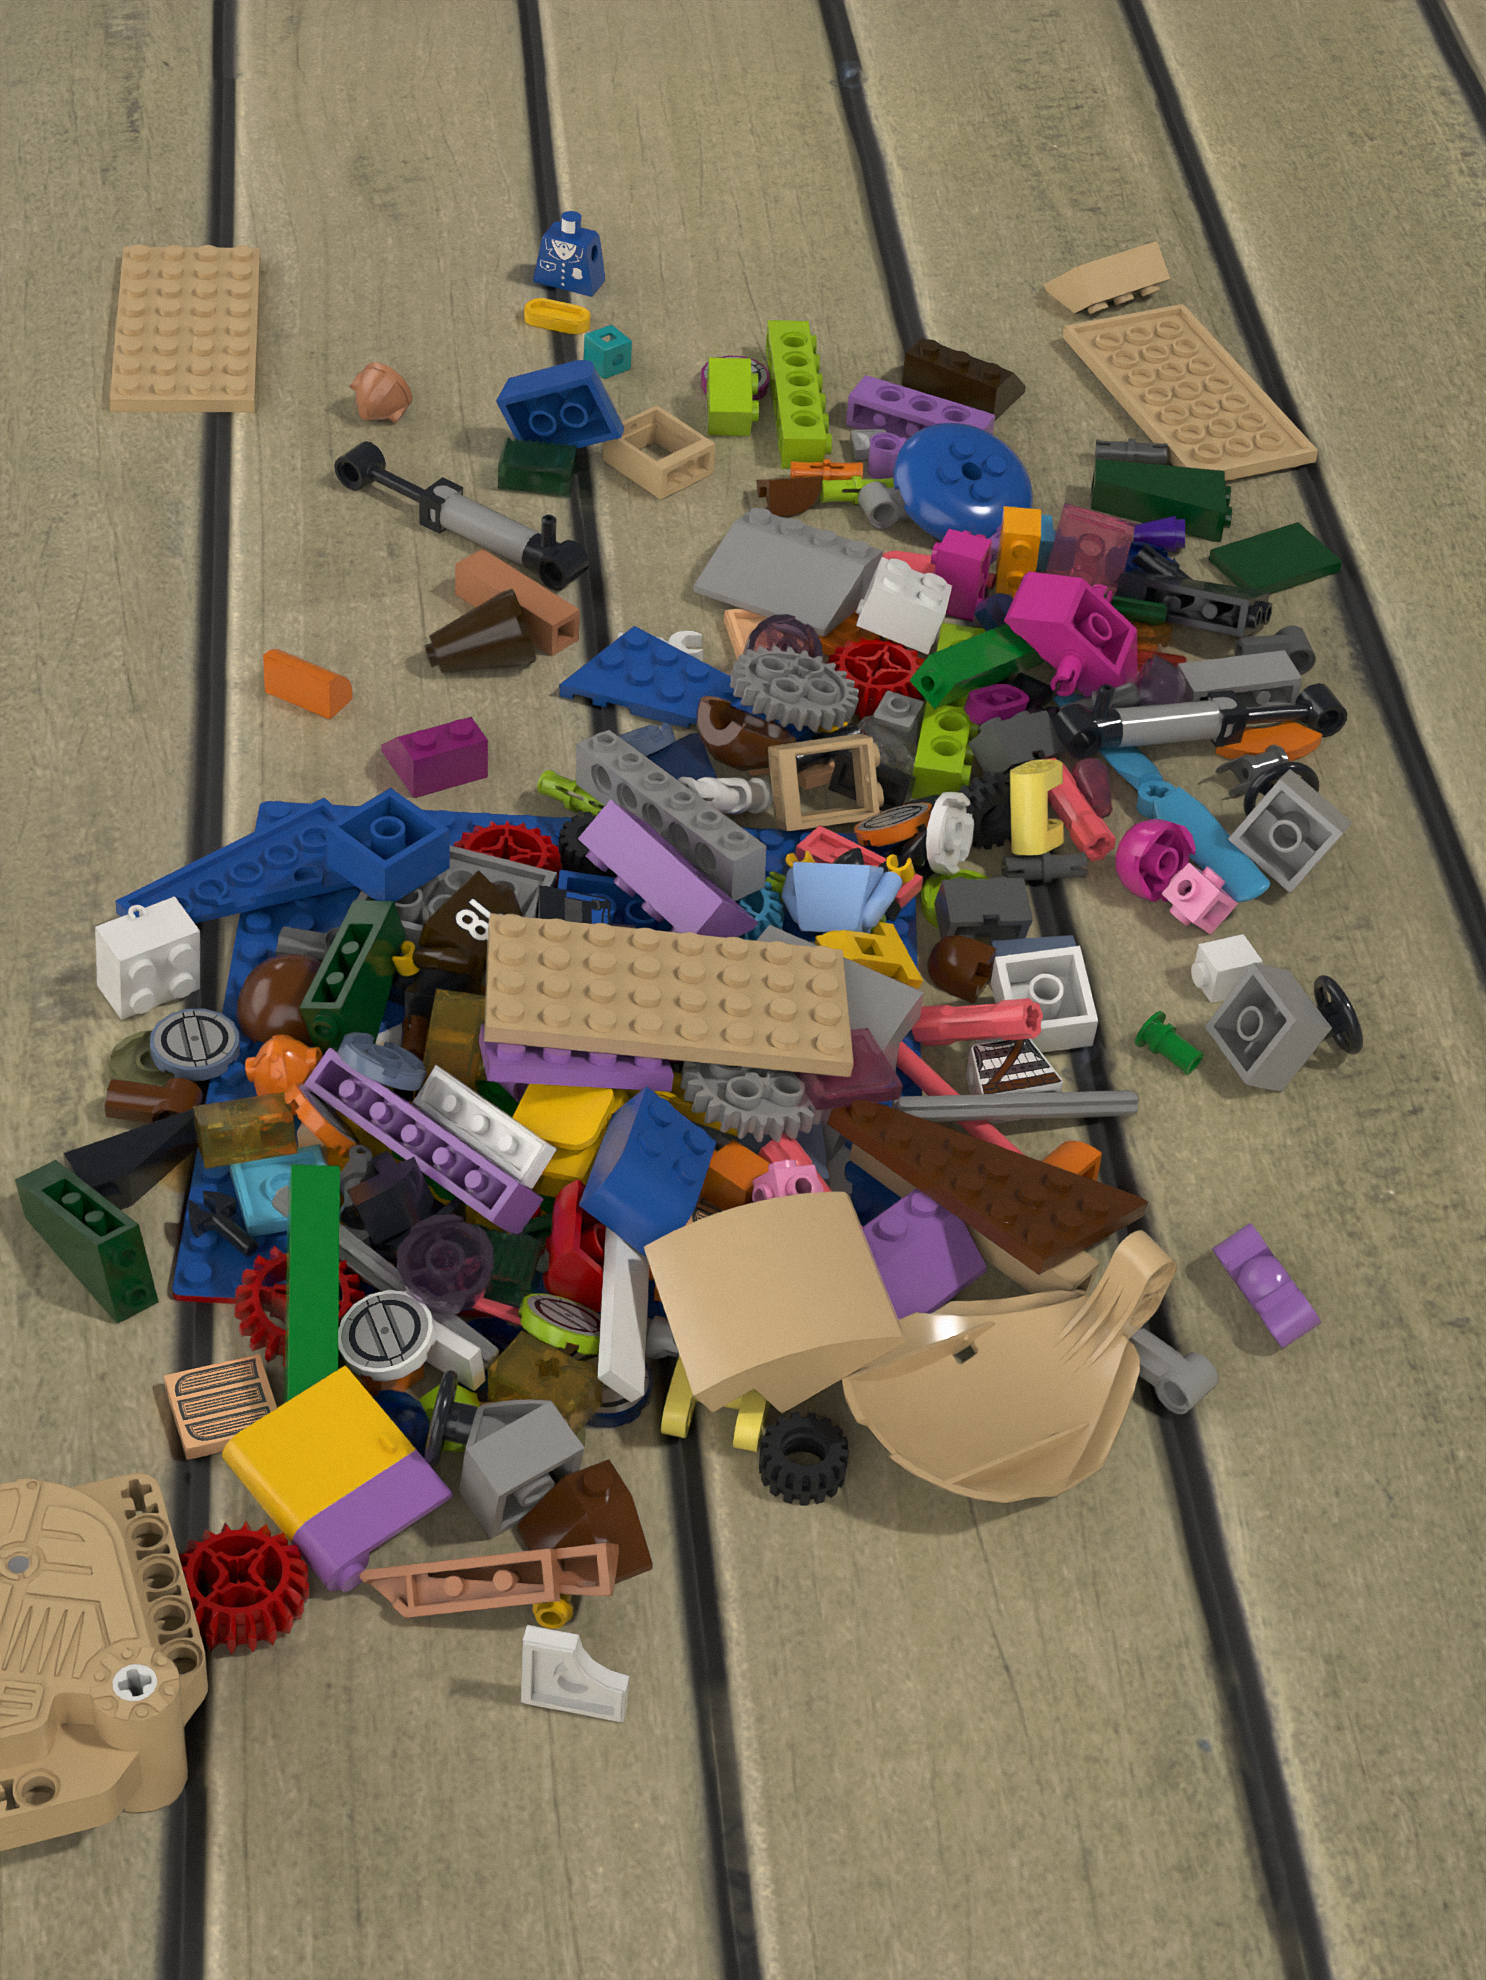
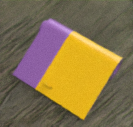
M346 1365L241 1430L232 1437L222 1451V1458L279 1530L282 1533L284 1532L288 1541L292 1545L298 1546L301 1557L324 1586L332 1592L338 1590L347 1592L357 1587L362 1582L359 1575L368 1566L369 1552L451 1499L453 1495L452 1491Z

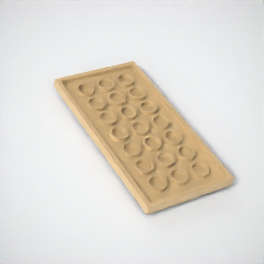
M142 244L123 247L109 398L110 412H255L260 248H250L244 245L234 248H217L212 245L201 247H181L179 245L148 247Z
M1184 304L1064 326L1063 339L1153 443H1168L1167 459L1173 466L1222 470L1225 472V481L1316 462L1317 448Z
M490 914L484 1027V1041L851 1077L854 1061L843 950L831 949L826 946L792 945L779 941L743 940L738 937L705 936L692 932L675 933L656 931L650 928L617 927L604 923L588 924L568 922L562 919L529 918L515 914Z

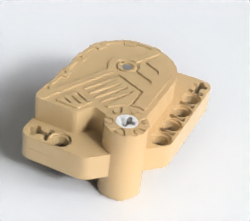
M131 1473L82 1484L73 1488L35 1479H17L15 1482L0 1484V1851L103 1826L112 1822L123 1809L126 1812L138 1814V1812L155 1811L166 1805L169 1806L179 1798L188 1779L184 1726L205 1699L208 1692L206 1657L161 1489L156 1479L148 1474ZM136 1511H142V1514L136 1516Z

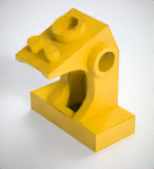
M878 922L872 934L849 930H832L815 938V945L826 946L831 949L843 950V957L917 990L923 982L893 924Z

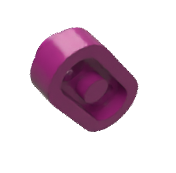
M995 684L970 691L964 705V711L969 715L970 721L981 726L992 718L1000 717L1001 720H1006L1019 712L1025 711L1029 697L1025 692L1014 686Z

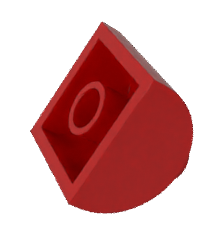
M578 1179L565 1186L554 1200L551 1235L546 1238L549 1265L548 1270L543 1274V1282L551 1295L563 1297L595 1312H601L606 1226L579 1206L586 1186Z

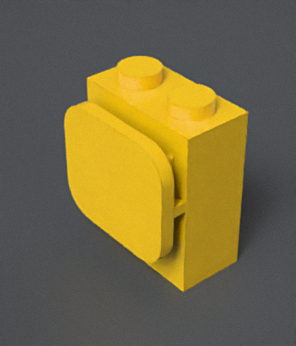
M546 1084L528 1085L512 1118L557 1149L533 1189H531L536 1194L556 1198L557 1194L565 1186L578 1179L586 1186L612 1114L629 1101L626 1090Z

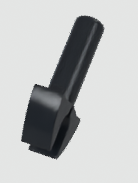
M203 1191L204 1205L212 1212L202 1211L194 1202L188 1201L189 1223L192 1233L196 1238L209 1230L216 1231L245 1257H251L257 1252L259 1248L258 1242L229 1218L237 1214L236 1199L218 1192Z

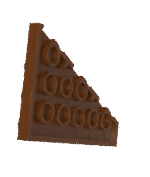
M861 1096L832 1109L827 1125L1038 1275L1143 1217L1148 1205V1201L1137 1195Z

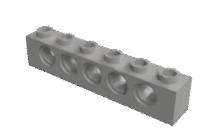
M607 730L576 743V784L604 806L611 799L647 822L734 901L765 887L766 845L612 731Z

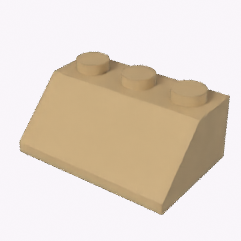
M1155 241L1077 266L1045 283L1044 287L1049 294L1072 312L1077 313L1087 309L1090 315L1108 308V302L1114 301L1115 306L1129 302L1134 299L1133 294L1140 292L1141 298L1160 291L1159 284L1169 280L1170 276L1158 242Z

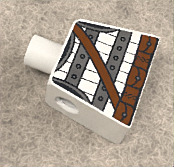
M1001 1038L976 1040V1044L970 1048L966 1071L970 1095L1061 1092L1063 1081L1031 1039L1007 1041ZM1022 1119L988 1121L993 1125Z

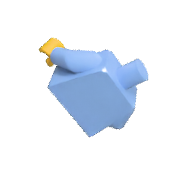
M809 851L805 852V858L799 862L794 853H789L786 856V863L790 869L786 875L781 897L793 921L798 923L800 931L821 933V935L832 930L870 933L871 928L878 924L892 904L902 884L911 881L915 871L911 858L907 859V863L903 867L897 868L898 859L897 855L894 854L887 857L888 872L883 874L884 868L871 865L816 863Z

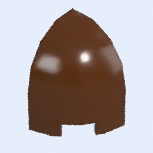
M823 477L756 480L758 497H766L767 507L765 509L769 510L771 514L791 516L802 513L817 500L822 489Z
M960 935L945 937L935 944L927 962L929 977L940 989L974 1004L991 981L996 948Z

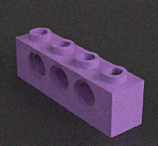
M867 375L862 378L849 394L846 417L847 426L860 430L886 429V433L894 434L899 438L904 437L907 440L921 429L939 423L967 424L993 434L995 421L994 414Z

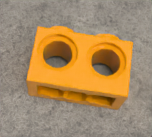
M1004 506L995 574L997 575L995 593L1013 595L1018 590L1024 575L1028 572H1036L1041 541L1040 509Z

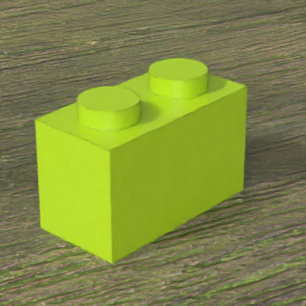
M709 357L707 371L708 435H751L752 422H758L759 400H752V395H757L758 373H752L751 358Z

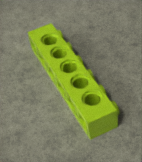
M767 320L765 352L767 367L770 373V389L781 469H790L791 461L823 462L825 455H831L832 435L828 433L829 415L825 413L826 396L825 393H822L823 377L822 373H819L820 357L819 354H816L817 337L810 333L809 321Z
M942 623L937 651L986 631L982 628ZM968 695L937 709H934L928 701L926 702L913 769V776L916 777L911 798L920 799L936 794L942 795L944 792L960 791L965 784L969 787L972 766L965 764H973L974 753L968 743L972 741L969 739H974L978 735L979 725L970 721L969 715L964 711Z

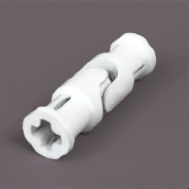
M681 777L678 780L718 811L725 814H741L746 810L753 814H761L764 810L770 808L773 801L770 785L763 778H751L749 781H746L743 778L737 777L717 779L703 777L696 781L690 777Z

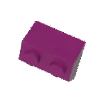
M472 717L418 730L381 744L382 753L413 798L488 778V739Z

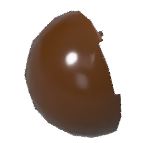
M704 696L700 698L697 709V729L705 749L712 757L728 767L739 771L769 768L768 746L796 742L794 735L776 723V719L769 722L749 712L731 706V701L718 697Z
M282 954L271 957L257 965L246 977L237 1001L236 1019L242 1033L255 1044L257 1041L266 1043L275 1035H289L309 1047L313 1046L314 1044L299 1007L322 962L313 956Z

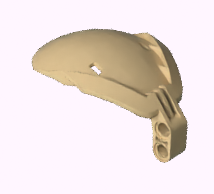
M1139 1230L1127 1236L1118 1245L1105 1273L1089 1298L1076 1291L1059 1289L1009 1298L950 1301L931 1314L915 1312L899 1319L907 1342L845 1378H841L845 1400L857 1423L868 1426L881 1444L893 1454L889 1458L915 1476L945 1490L978 1500L1009 1503L1034 1497H1056L1103 1467L1124 1420L1140 1372V1356L1135 1345L1129 1339L1158 1309L1175 1275L1177 1263L1146 1232ZM971 1346L976 1355L962 1364L957 1363L954 1355Z

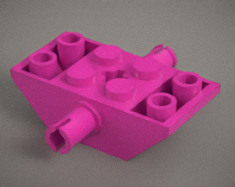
M1028 572L1020 583L1004 621L1015 634L1021 636L1030 644L1042 659L1048 661L1056 669L1055 675L1051 679V689L1055 690L1060 682L1059 688L1056 691L1057 695H1072L1075 688H1077L1083 695L1088 697L1092 695V691H1099L1100 686L1104 684L1115 688L1126 683H1134L1137 675V629L1110 604L1113 598L1112 591L1109 590L1104 598L1105 591L1108 588L1105 585L1096 584L1091 586L1083 578Z

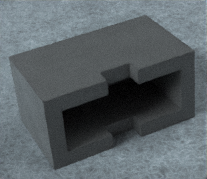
M1046 710L1032 714L1029 711H1022L1006 720H1001L1000 717L992 718L979 727L980 733L968 743L983 772H990L992 776H994L995 772H1001L1004 776L1008 775L1010 777V770L1028 761L1055 757L1059 760L1068 752L1058 737L1053 722Z
M997 876L991 879L957 877L950 880H942L934 902L941 940L945 937L957 935L975 940L978 937H990V942L991 940L1026 938L1033 921L1024 878Z

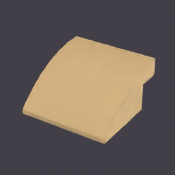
M846 1192L795 1194L734 1207L697 1220L644 1246L693 1396L712 1413L753 1389L758 1391L777 1410L784 1413L838 1382L841 1378H845L907 1342L850 1196Z

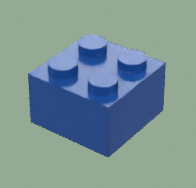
M392 788L326 826L327 866L375 901H394L395 903L450 868V829Z

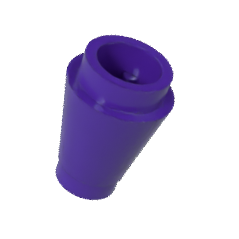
M1176 516L1133 525L1134 547L1141 546L1143 548L1147 543L1153 549L1176 552V549H1185V519H1176Z

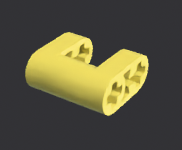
M1052 759L1032 760L1010 770L1012 853L1017 855H1040L1064 843L1063 822L1048 819L1047 791L1063 783L1062 761Z
M679 1355L664 1406L661 1433L686 1438L696 1402L700 1401L693 1396ZM753 1389L723 1407L739 1410L734 1432L733 1448L758 1452L770 1402Z

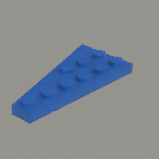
M636 626L629 629L559 684L561 697L573 699L576 694L592 698L593 705L607 708L609 703L628 707L632 715L688 729L691 723L697 725V709L700 698L704 696L718 697L731 701V706L753 714V706H742V698L733 695L735 689L730 687L731 676ZM753 714L766 721V714ZM776 719L775 722L780 724V720ZM791 723L784 727L794 735L796 742L810 741L817 734L808 726H803L801 731H798L794 724Z
M322 798L115 900L116 913L122 917L127 915L129 908L134 905H141L146 908L176 897L194 924L354 887L355 885L327 866L326 826L344 816V814L326 798ZM139 911L134 912L136 918L140 917Z

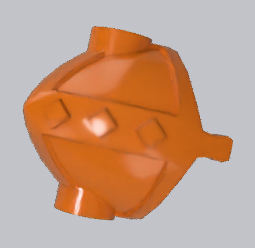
M275 1035L260 1048L255 1057L246 1059V1075L248 1080L254 1083L256 1093L266 1109L277 1115L293 1116L297 1114L295 1110L299 1105L296 1101L291 1105L287 1104L284 1099V1093L295 1082H300L304 1085L323 1056L319 1047L310 1048L289 1035Z

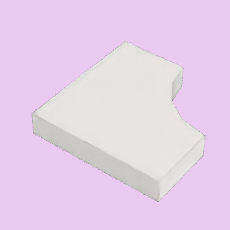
M527 1625L522 1648L521 1702L624 1722L628 1706L629 1676L611 1671L594 1661L583 1649L579 1635Z

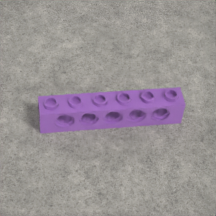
M331 1048L327 1050L304 1083L309 1090L405 1160L415 1157L423 1173L489 1221L517 1238L544 1200L390 1088L352 1069Z

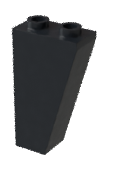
M1129 570L1119 574L1116 596L1165 604L1167 607L1166 622L1245 637L1262 630L1264 625H1268L1272 614V603L1268 602L1270 592L1136 570Z

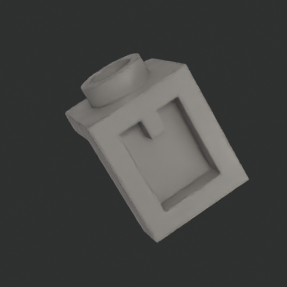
M887 690L874 713L873 721L880 724V734L916 745L921 733L924 702Z

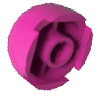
M1149 819L1134 824L1126 831L1116 851L1115 869L1119 880L1132 894L1152 902L1162 898V901L1168 902L1169 900L1162 895L1163 891L1169 886L1172 877L1188 864L1189 854L1195 855L1196 847L1192 834L1185 826L1162 819Z

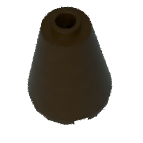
M509 589L500 592L430 634L429 639L431 643L424 645L431 668L439 666L441 673L529 665L536 662L528 627L525 626L522 617L523 612L514 590Z

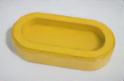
M535 298L524 305V320L531 326L567 334H581L590 329L591 314L582 306L546 298Z

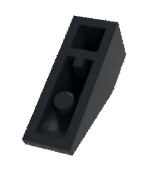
M190 1109L63 1153L65 1167L120 1210L131 1207L198 1148L197 1114L194 1109Z

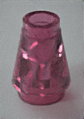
M1095 758L1078 762L1072 769V776L1076 780L1078 789L1098 817L1103 819L1109 816L1113 811L1109 769L1100 760Z

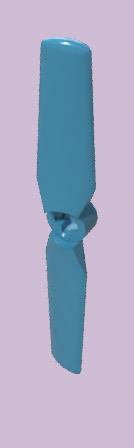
M1077 693L1069 696L1056 695L1053 697L1059 707L1086 698ZM1136 746L1100 749L1098 751L1118 774L1138 790L1136 809L1141 815L1150 819L1170 821L1183 825L1192 834L1196 847L1195 855L1189 854V857L1202 870L1208 866L1223 878L1226 883L1222 886V889L1236 902L1250 901L1263 894L1271 885L1270 881L1246 854L1228 840L1230 835L1208 809L1179 786L1176 789L1172 784L1163 781V777L1157 767Z

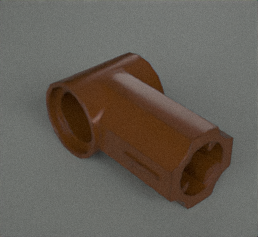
M184 1078L169 1079L164 1086L111 1079L107 1088L104 1106L105 1116L150 1124L190 1109H194L197 1114L203 1094L195 1083Z

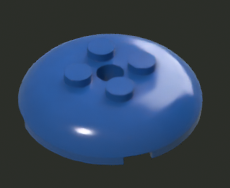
M939 423L925 427L908 438L895 459L893 481L895 489H899L906 503L903 508L918 526L941 541L948 529L959 532L966 530L975 536L977 534L986 535L988 539L997 532L996 528L1002 524L1004 506L1032 509L1033 491L1025 466L1008 445L983 429L961 423Z

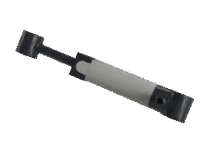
M368 441L361 442L335 461V474L346 488L358 490L367 483H380L419 503L420 525L439 534L448 529L537 573L541 581L550 589L562 590L588 570L589 558L580 544L572 540H565L562 543L556 541L557 519L553 515L548 514L542 517L541 533L463 496V487L444 477L427 489H423L386 471V462L381 450Z
M1320 683L1305 688L1298 695L1295 705L1246 709L1233 690L1208 692L1206 701L1110 709L1115 689L1111 685L1104 684L1099 688L1094 710L1088 711L1082 704L1067 705L1055 715L1053 726L1069 754L1075 759H1085L1093 756L1100 749L1211 740L1215 747H1224L1241 743L1246 725L1301 720L1303 723H1307L1310 729L1321 733L1322 737H1328L1339 732L1344 727L1348 714L1329 687Z

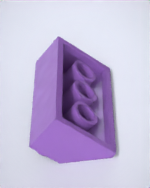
M611 799L578 838L590 850L586 857L604 872L610 868L617 874L613 882L631 897L638 893L645 900L641 907L650 916L660 923L666 919L674 926L669 932H692L698 935L724 938L739 937L753 930L759 923L653 827Z
M917 1188L862 1227L898 1320L915 1312L928 1314L935 1312L986 1273L987 1266L964 1221Z

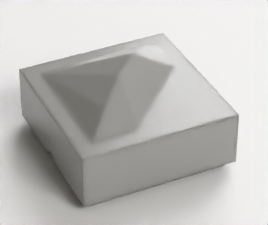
M886 429L850 430V444L854 460L868 461L870 438L877 433H886Z

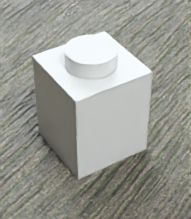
M1241 934L1198 944L1195 963L1191 967V975L1194 984L1201 988L1209 1001L1213 1003L1225 1000L1253 963L1263 964V961L1245 935Z

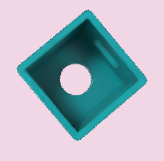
M609 325L584 335L583 360L591 361L602 379L631 369L632 340L616 327ZM610 335V341L606 342L602 339Z

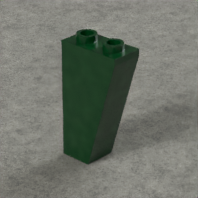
M1095 459L1091 483L1092 510L1141 523L1176 516V519H1185V534L1213 542H1221L1223 529L1230 528L1232 520V507L1229 506L1231 486L1225 485L1224 471Z
M353 901L299 1007L314 1047L320 1048L322 1056L325 1055L329 1048L338 1053L344 1036L353 1032L372 1035V1037H375L372 1044H376L396 971L392 957L400 956V946L404 942L406 935L394 901Z
M57 1160L15 1179L26 1220L116 1323H120L159 1302L140 1226L137 1222Z

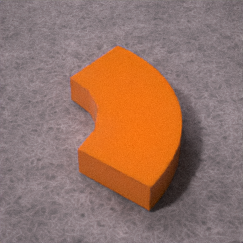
M1284 721L1280 725L1268 728H1250L1246 726L1241 743L1216 747L1215 754L1233 760L1245 754L1254 756L1263 753L1268 746L1275 744L1283 748L1289 761H1293L1314 751L1321 743L1322 734L1294 721Z

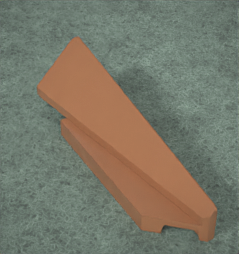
M601 1543L367 1569L359 1577L364 1583L372 1585L393 1604L392 1607L405 1618L560 1601V1594L613 1596L619 1546L618 1544Z

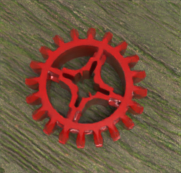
M860 637L858 643L847 641L845 647H836L835 653L829 655V660L826 664L835 663V671H846V679L855 681L853 688L859 690L857 696L859 699L854 715H858L861 721L865 718H874V713L887 690L924 702L923 695L910 682L911 677L925 661L922 658H918L916 650H907L905 645L893 644L890 639L888 641H879L875 637L874 640L867 641Z
M508 820L505 825H496L490 821L489 826L486 828L475 825L472 833L462 832L461 840L454 842V847L557 872V880L554 888H557L559 872L562 870L558 846L553 845L551 836H542L539 828L528 830L525 822L514 826L510 825Z
M274 1245L273 1249L270 1250V1260L258 1255L254 1260V1270L246 1269L243 1272L242 1283L244 1285H239L235 1292V1299L239 1303L235 1305L234 1316L237 1320H242L239 1324L241 1337L252 1336L249 1342L252 1352L266 1347L264 1358L267 1360V1363L274 1360L277 1355L283 1357V1366L285 1367L286 1330L275 1325L264 1313V1311L270 1312V1317L280 1319L286 1326V1284L277 1283L286 1280L287 1253L284 1254ZM347 1259L339 1262L338 1330L342 1318L350 1308L365 1298L364 1291L357 1290L360 1286L358 1274L347 1275L349 1273V1267L346 1264Z
M247 1521L238 1530H231L225 1522L221 1533L214 1534L205 1529L202 1542L188 1540L187 1547L185 1548L186 1553L178 1554L201 1639L206 1638V1644L211 1651L221 1643L227 1644V1649L231 1655L237 1648V1645L247 1644V1647L252 1652H254L257 1646V1641L260 1640L274 1645L277 1639V1632L290 1634L293 1620L302 1619V1614L305 1610L304 1603L307 1602L309 1597L308 1567L305 1565V1560H301V1552L298 1550V1546L288 1545V1539H286L284 1532L271 1537V1531L267 1524L257 1531H252ZM271 1576L279 1583L273 1592L266 1588V1581ZM205 1582H208L212 1585V1592L205 1598L199 1590Z

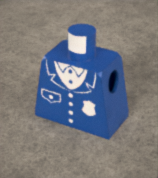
M575 211L562 213L561 222H554L543 235L533 282L593 297L605 282L600 235L596 231L581 227L582 216L580 213Z

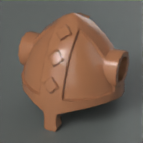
M378 362L366 365L349 386L355 391L358 413L363 420L377 421L390 419L396 424L413 399L406 381L395 370Z

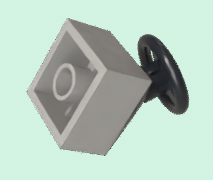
M1285 762L1268 768L1250 784L1243 802L1247 817L1228 840L1291 893L1353 822L1319 794V779L1312 768L1299 762ZM1282 776L1275 785L1270 783L1275 778ZM1261 793L1265 795V797L1256 806V799L1258 794Z
M1258 963L1251 965L1205 1025L1209 1034L1246 1085L1279 1092L1284 1090L1322 1041L1332 1037L1342 1050L1352 1055L1358 1054L1363 1048V1034L1356 1012L1347 995L1334 979L1327 975H1321L1316 978L1314 982V996L1317 1006H1315L1290 971ZM1327 992L1331 996V1002H1329Z
M449 1369L443 1374L429 1427L424 1459L431 1468H435L440 1461L445 1441L466 1445L459 1494L490 1539H493L519 1524L564 1476L580 1470L584 1446L551 1400H511L484 1404L480 1407L455 1402L458 1374L455 1370Z

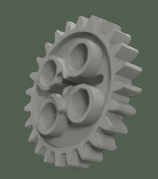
M775 645L772 646L771 651L762 646L758 647L757 652L748 649L746 655L740 654L738 661H735L730 677V687L735 689L733 695L742 698V706H753L752 713L766 714V721L768 722L774 719L780 720L781 727H786L788 723L794 724L798 731H801L803 726H808L813 732H817L819 726L827 731H831L833 725L842 728L844 722H850L859 699L857 697L859 690L853 688L855 681L846 679V671H835V663L824 664L822 663L823 657H808V652L805 650L801 654H796L791 647H788L786 652L781 651Z
M684 1061L681 1074L680 1088L685 1090L684 1100L694 1102L692 1107L693 1113L706 1112L704 1122L706 1124L715 1121L721 1122L720 1131L723 1133L730 1128L737 1129V1135L740 1139L745 1137L747 1132L753 1133L757 1142L762 1141L764 1134H769L774 1141L780 1142L782 1133H785L792 1139H797L799 1130L809 1133L812 1124L819 1125L829 1098L828 1090L830 1085L824 1082L825 1075L690 1061Z

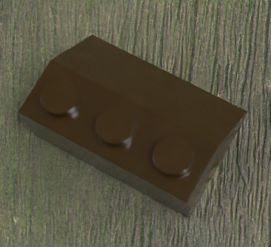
M921 338L905 353L903 387L994 414L995 421L1025 393L1026 386L1014 372L1001 368L998 364L988 363L972 357L964 351H956L943 346L935 340Z

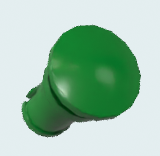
M1163 1011L1156 1012L1140 1028L1135 1038V1045L1141 1048L1148 1043L1150 1045L1149 1050L1153 1054H1162L1180 1068L1184 1074H1191L1201 1063L1204 1057L1203 1052L1198 1051L1179 1036L1174 1025L1171 1023L1164 1024L1166 1014Z

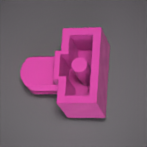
M948 529L942 542L935 543L931 554V564H935L936 567L935 572L932 573L942 577L947 584L952 585L946 615L974 621L975 608L984 599L991 560L992 540L987 539L986 535L977 534L975 536L970 531L964 530L959 532Z

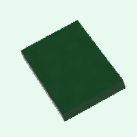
M1299 522L1211 549L1209 561L1237 587L1270 592V594L1340 572L1342 560Z

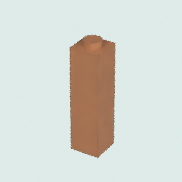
M481 549L455 564V595L474 607L479 606L504 590L513 589L522 609V617L525 626L528 627L533 645L550 656L555 655L579 640L580 609L485 549Z

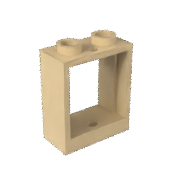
M658 405L622 421L624 425L622 437L603 442L602 460L660 500L714 474L716 443ZM656 442L672 454L656 461L639 449Z
M855 734L768 746L775 827L785 831L815 828L819 825L829 826L863 821L870 816L880 813L879 807L883 806L884 796L880 783H877L876 767L880 764V753L877 744L873 743V737ZM852 749L857 805L801 813L796 756Z

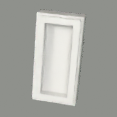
M434 1320L437 1338L434 1347L431 1345L430 1350L426 1353L428 1357L426 1362L444 1373L449 1369L455 1370L458 1374V1381L475 1391L486 1381L481 1349Z

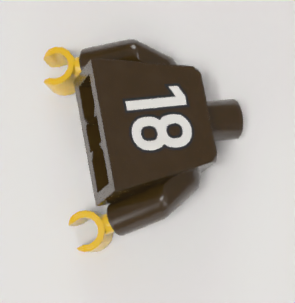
M478 870L424 922L418 943L420 947L416 948L411 941H404L401 944L400 948L404 956L392 957V961L399 974L410 976L417 973L420 969H436L464 975L469 974L477 979L482 978L486 974L487 938L490 914H515L523 917L515 891L510 887L490 882Z

